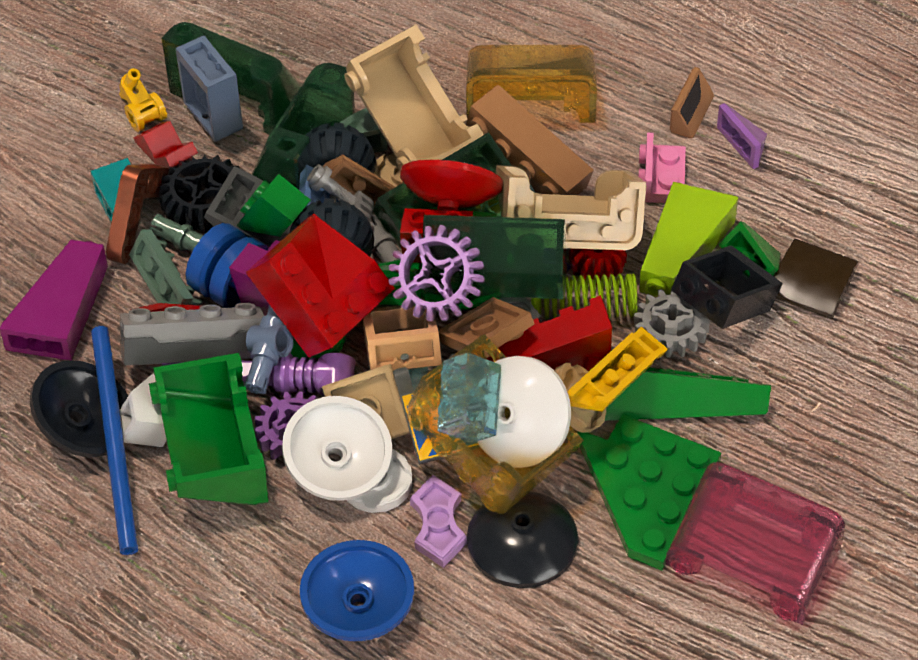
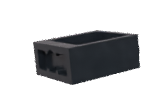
M731 245L684 261L671 291L721 329L769 312L783 283ZM746 270L749 271V277L745 273ZM715 281H719L721 284H723L737 296L734 297L733 295H731L729 292H727L725 289H723L721 286L715 283Z

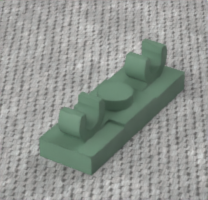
M141 229L129 255L158 303L201 306L203 301L192 297L195 291L190 286L184 284L179 271L172 262L174 254L164 251L167 242L158 240L152 230Z

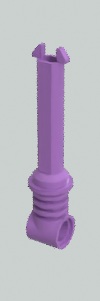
M290 353L286 357H280L278 364L273 366L268 386H272L275 391L281 392L282 395H284V392L291 394L292 392H298V390L306 393L308 389L309 393H315L317 390L320 395L324 396L322 386L354 376L356 360L342 353H327L322 355L318 361L315 357H311L308 361L307 357L299 359L298 357H293ZM241 360L243 366L242 378L245 384L252 361ZM161 363V364H162V366H166V365L177 364V363Z

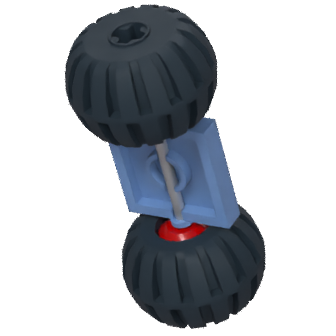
M327 123L318 126V128L315 127L301 139L294 154L293 167L299 181V191L311 201L294 220L289 234L310 215L315 214L371 257L374 248V234L363 212L354 205H350L349 202L338 200L323 188L316 192L310 187L311 183L307 181V178L318 164L323 166L325 163L341 155L348 157L374 173L376 170V158L369 140L361 132L349 125L345 128L343 123H334V126H330Z

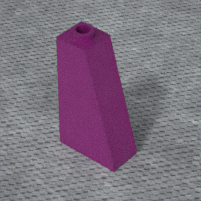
M70 240L1 324L0 333L6 351L63 360L73 359L108 268L104 244Z

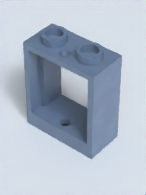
M204 35L175 48L184 104L214 142L242 130L243 123L236 73Z

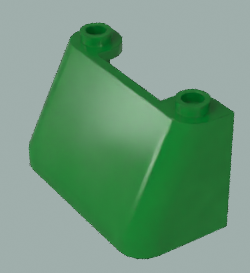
M240 353L154 367L155 382L149 383L152 405H160L172 469L166 470L169 492L177 491L178 498L246 505L268 503L266 468L263 455L257 446L248 406L246 386H244L242 378L243 366Z

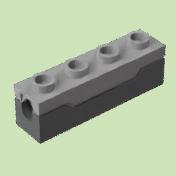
M239 303L235 305V308L203 305L200 309L186 310L183 307L172 306L165 308L164 311L150 312V310L144 308L131 309L129 313H120V354L125 366L188 362L240 353L241 359H249L250 353L246 347V335L251 326L260 325L264 314L260 306H255L251 303Z

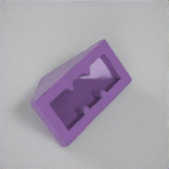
M727 104L719 105L718 130L752 169L757 168L760 163L767 133Z

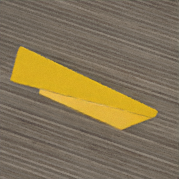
M641 326L635 333L631 332L567 391L571 406L603 412L656 359L663 356L668 349Z

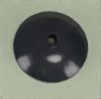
M67 360L57 362L44 369L35 380L30 392V409L37 427L50 442L68 453L82 457L107 455L96 365L83 361ZM116 380L119 409H121L128 394Z
M512 491L493 497L475 512L468 526L467 547L474 565L489 579L509 587L531 588L555 580L569 568L577 552L578 532L571 514L555 499L537 492ZM524 523V524H528V525H527V526H519V525H517V524Z

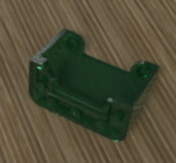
M188 22L178 23L166 32L161 40L171 94L183 98L175 48L204 35L236 73L239 94L261 103L258 106V114L260 117L265 118L263 122L264 133L278 138L304 106V88L276 57Z

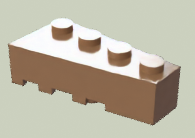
M497 85L471 106L466 126L471 127L478 124L486 137L474 150L494 165L521 168L529 177L530 189L539 194L578 195L587 188L594 170L501 86Z

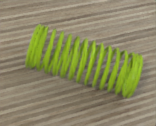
M619 273L616 280L615 276L611 274L608 282L607 276L603 274L601 283L597 274L594 276L593 283L589 274L585 282L583 276L580 275L578 283L576 277L572 275L570 286L567 276L563 277L562 286L559 276L555 277L554 285L550 276L547 278V284H545V279L542 276L540 279L537 276L535 278L532 276L531 304L541 315L543 288L545 319L548 320L549 291L551 289L553 318H556L557 286L561 310L565 308V283L568 307L572 306L574 284L576 310L580 309L581 285L583 304L586 307L588 306V284L590 286L591 299L596 297L597 282L598 295H601L603 300L605 281L607 313L610 318L611 286L613 282L615 317L618 318L620 282L623 317L627 316V294L628 313L632 318L634 313H637L636 275L634 273L632 275L627 273L623 280V276Z

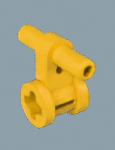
M132 68L120 81L119 95L128 102V105L124 107L125 114L133 129L139 132L145 129L146 124L156 119L159 121L166 119L167 111L157 93H147L140 80V71Z

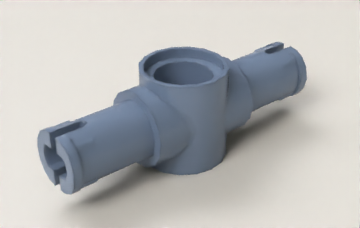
M270 305L267 315L262 317L260 325L251 326L246 335V347L253 361L244 386L250 392L256 394L266 393L273 366L278 364L280 357L288 356L293 348V336Z

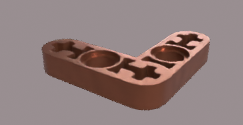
M155 164L127 165L119 183L106 247L107 260L126 264L130 260L129 254L135 243L144 198L159 197L162 177L168 175L169 168Z

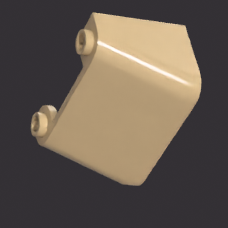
M417 24L351 59L346 66L347 73L344 74L347 85L352 91H357L397 157L396 164L400 172L404 164L412 161H455L474 151L486 138L478 124L471 127L464 124L468 120L466 115H458L427 64L430 58L428 53L422 54L419 43L424 41L425 37Z
M496 165V174L503 180V190L498 195L504 231L507 238L513 244L521 247L629 250L637 246L641 241L646 182L629 170H609L600 174L595 183L594 196L539 194L530 190L529 177L521 168Z

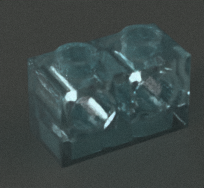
M468 352L443 361L440 404L438 407V432L470 443L496 436L501 379L500 364Z

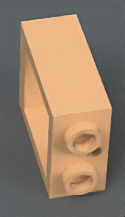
M401 305L375 308L362 319L370 370L387 364H391L393 371L402 367L413 369L442 365L438 327L435 319L433 322L427 320L426 309L423 315L417 318L413 316L415 306L408 310L403 309ZM402 354L409 355L406 360L400 358Z

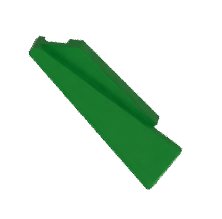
M649 367L606 408L605 421L619 420L622 414L637 420L767 414L769 409L771 385L751 383L749 379Z

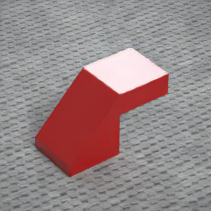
M171 121L159 123L133 137L135 143L159 166L174 167L178 165L179 160L185 161L191 155L198 154L193 142L181 143Z

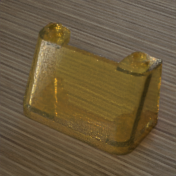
M479 45L473 47L468 52L466 73L467 118L471 106L499 85L515 100H564V112H570V108L575 110L579 115V123H596L597 77L594 52L591 48L585 45Z

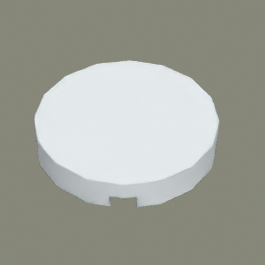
M392 449L390 465L381 482L368 493L347 500V502L358 510L370 513L387 512L398 507L408 498L412 488L411 466L406 458Z

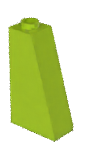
M673 182L640 271L639 292L658 297V290L662 289L666 295H671V288L682 263L712 252L734 225L738 196Z

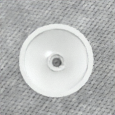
M527 356L506 357L488 366L476 380L469 399V422L477 443L492 459L510 467H531L551 458L564 443L571 422L570 399L559 375L544 362ZM506 407H508L511 412L509 419H507L504 414V410Z
M327 396L305 404L291 417L283 436L282 454L289 474L300 487L317 497L342 501L360 497L374 489L387 473L392 458V441L383 419L371 407L353 398ZM333 453L338 454L341 460L332 461L329 455Z

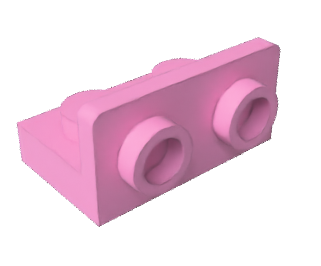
M647 132L646 144H640L639 164H645V169H639L638 177L646 182L645 202L666 203L672 183L685 184L686 146L653 145L654 133Z

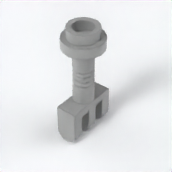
M318 164L310 172L307 181L311 183L310 187L317 192L323 188L338 200L349 202L350 205H354L363 212L369 223L371 222L374 202L360 190L353 195L347 189H344V187L330 177L332 169L328 166L322 167Z

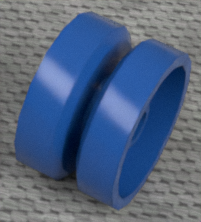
M229 223L216 225L202 236L192 251L185 274L187 284L204 297H210L220 307L235 308V305L241 303L229 269L230 265L248 243L265 250L269 248L258 240L247 237L243 231Z

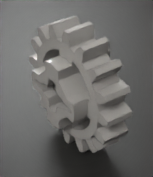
M661 289L658 290L657 298L648 294L646 296V304L638 303L637 313H634L633 326L635 327V332L642 326L668 349L666 351L667 358H670L672 352L675 351L681 357H685V350L687 348L696 352L698 343L704 344L706 342L710 320L673 291H671V295H666Z

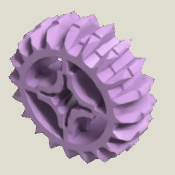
M425 226V238H422L419 232L414 230L411 233L415 241L412 245L405 239L400 241L401 245L407 249L405 253L393 252L392 255L401 261L399 265H389L390 271L399 273V276L389 279V284L392 286L401 285V288L397 289L393 296L396 299L407 296L401 306L403 309L408 310L415 305L413 316L420 318L426 309L428 321H434L437 311H439L442 321H448V309L451 308L454 315L459 317L462 315L461 309L458 306L459 303L462 302L468 308L473 306V303L466 298L469 292L475 296H480L481 291L472 287L473 282H484L485 278L482 275L474 274L475 270L484 268V263L482 261L472 262V259L477 257L480 251L477 248L466 251L472 240L469 237H464L458 242L460 231L457 229H453L447 238V228L445 226H439L436 236H434L431 226ZM436 245L448 246L455 249L459 255L454 258L449 257L444 260H437L429 247ZM420 253L422 269L419 274L413 277L414 280L410 282L411 265ZM430 262L438 268L444 269V273H440L443 275L441 279L442 284L433 278H429V274H432L430 270L433 267ZM463 265V281L454 294L452 292L451 277ZM428 287H436L444 300L439 302L424 301L416 295L415 291L421 288L424 290Z

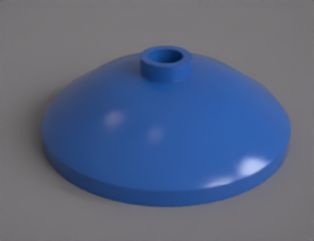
M350 540L326 548L308 564L300 582L301 605L309 621L324 634L344 641H366L387 634L404 620L410 611L414 599V580L405 560L393 549L367 540ZM355 602H363V603H364L363 605H360V606H354V605H353Z

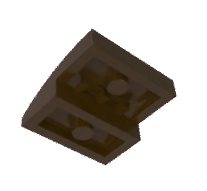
M794 238L780 263L779 270L774 276L783 283L776 299L833 319L843 294L849 288L859 261Z

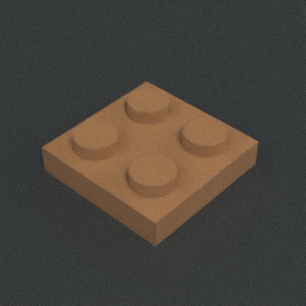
M492 297L440 329L439 338L442 344L479 360L491 356L504 343L518 339L525 330L535 324L530 312Z

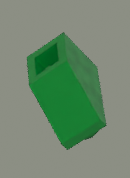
M278 174L270 184L264 180L240 210L244 217L237 226L241 230L281 237L311 200Z

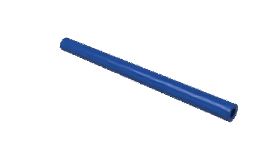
M97 326L91 330L119 550L122 555H132L138 552L110 335L107 327Z

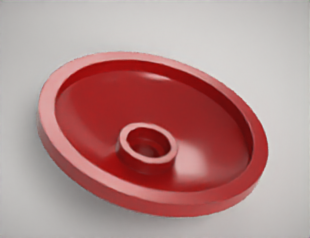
M417 160L406 163L401 167L400 178L405 186L422 200L438 205L437 209L458 211V208L475 207L494 199L503 190V180L500 176L490 170L472 164L449 160Z

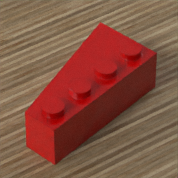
M601 295L589 299L590 305L574 311L573 307L569 306L558 310L560 316L542 323L539 322L538 318L533 319L535 325L525 330L521 337L504 343L487 358L477 360L464 354L469 374L482 373L494 362L512 356H527L538 359L553 370L565 363H570L571 366L579 365L589 372L611 352L612 325Z

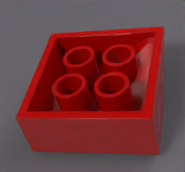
M315 214L305 219L246 271L248 277L283 324L286 325V328L308 357L336 345L395 289L394 286L389 284V279L374 259Z

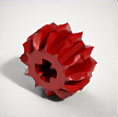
M571 248L569 250V260L572 265L573 275H582L584 282L588 274L592 280L596 274L600 280L602 275L605 274L609 282L611 274L617 277L619 273L623 272L625 263H627L626 250Z

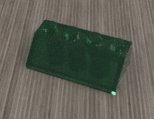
M424 215L423 238H425V226H431L434 236H436L439 226L443 225L447 228V238L453 229H457L460 231L458 242L464 237H469L472 240L466 251L472 248L479 249L480 254L472 259V262L482 261L484 268L475 270L474 274L482 275L485 280L483 283L473 282L472 287L481 291L480 296L564 299L567 273L565 219ZM436 245L429 247L437 260H444L449 257L454 258L459 255L455 249L448 246ZM430 262L433 267L430 270L432 274H429V278H433L442 284L441 279L443 275L440 273H444V269H440ZM463 265L451 277L452 292L454 294L463 281ZM436 287L424 289V294L442 295ZM469 292V294H468L467 296H475V295H473L472 293Z

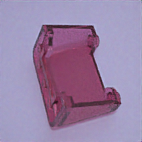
M713 462L708 465L667 552L666 565L682 575L697 574L700 572L703 564L770 593V605L778 617L803 625L839 559L845 522L837 512L729 465Z

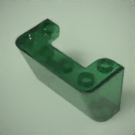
M322 63L310 72L267 138L251 175L263 181L266 180L270 184L280 174L299 190L300 180L297 160L309 142V137L305 136V134L323 124L329 123L330 126H334V123H340L355 113L354 91L349 88L344 78V74L347 73L346 67L333 63Z

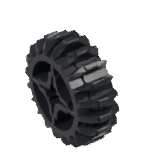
M204 154L202 159H195L191 155L190 162L185 163L179 160L178 168L169 167L168 175L162 177V186H160L159 190L161 210L166 215V218L180 225L188 224L193 227V231L200 230L203 235L206 230L214 227L204 216L234 167L230 159L222 161L219 155L213 159H208L206 154Z

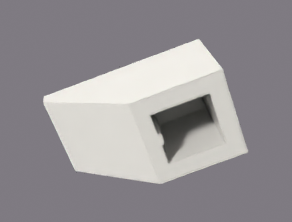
M154 373L130 392L120 409L124 443L163 447L167 441L160 405H152L149 383L155 382Z

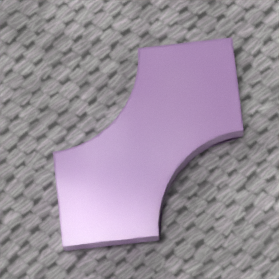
M432 475L410 497V506L418 512L423 522L422 529L416 537L414 544L417 551L444 568L467 544V536L456 525L454 520L456 507L462 501L461 493Z

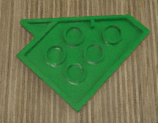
M624 414L620 417L608 440L588 432L581 433L578 431V445L627 556L662 571L721 461L722 453Z

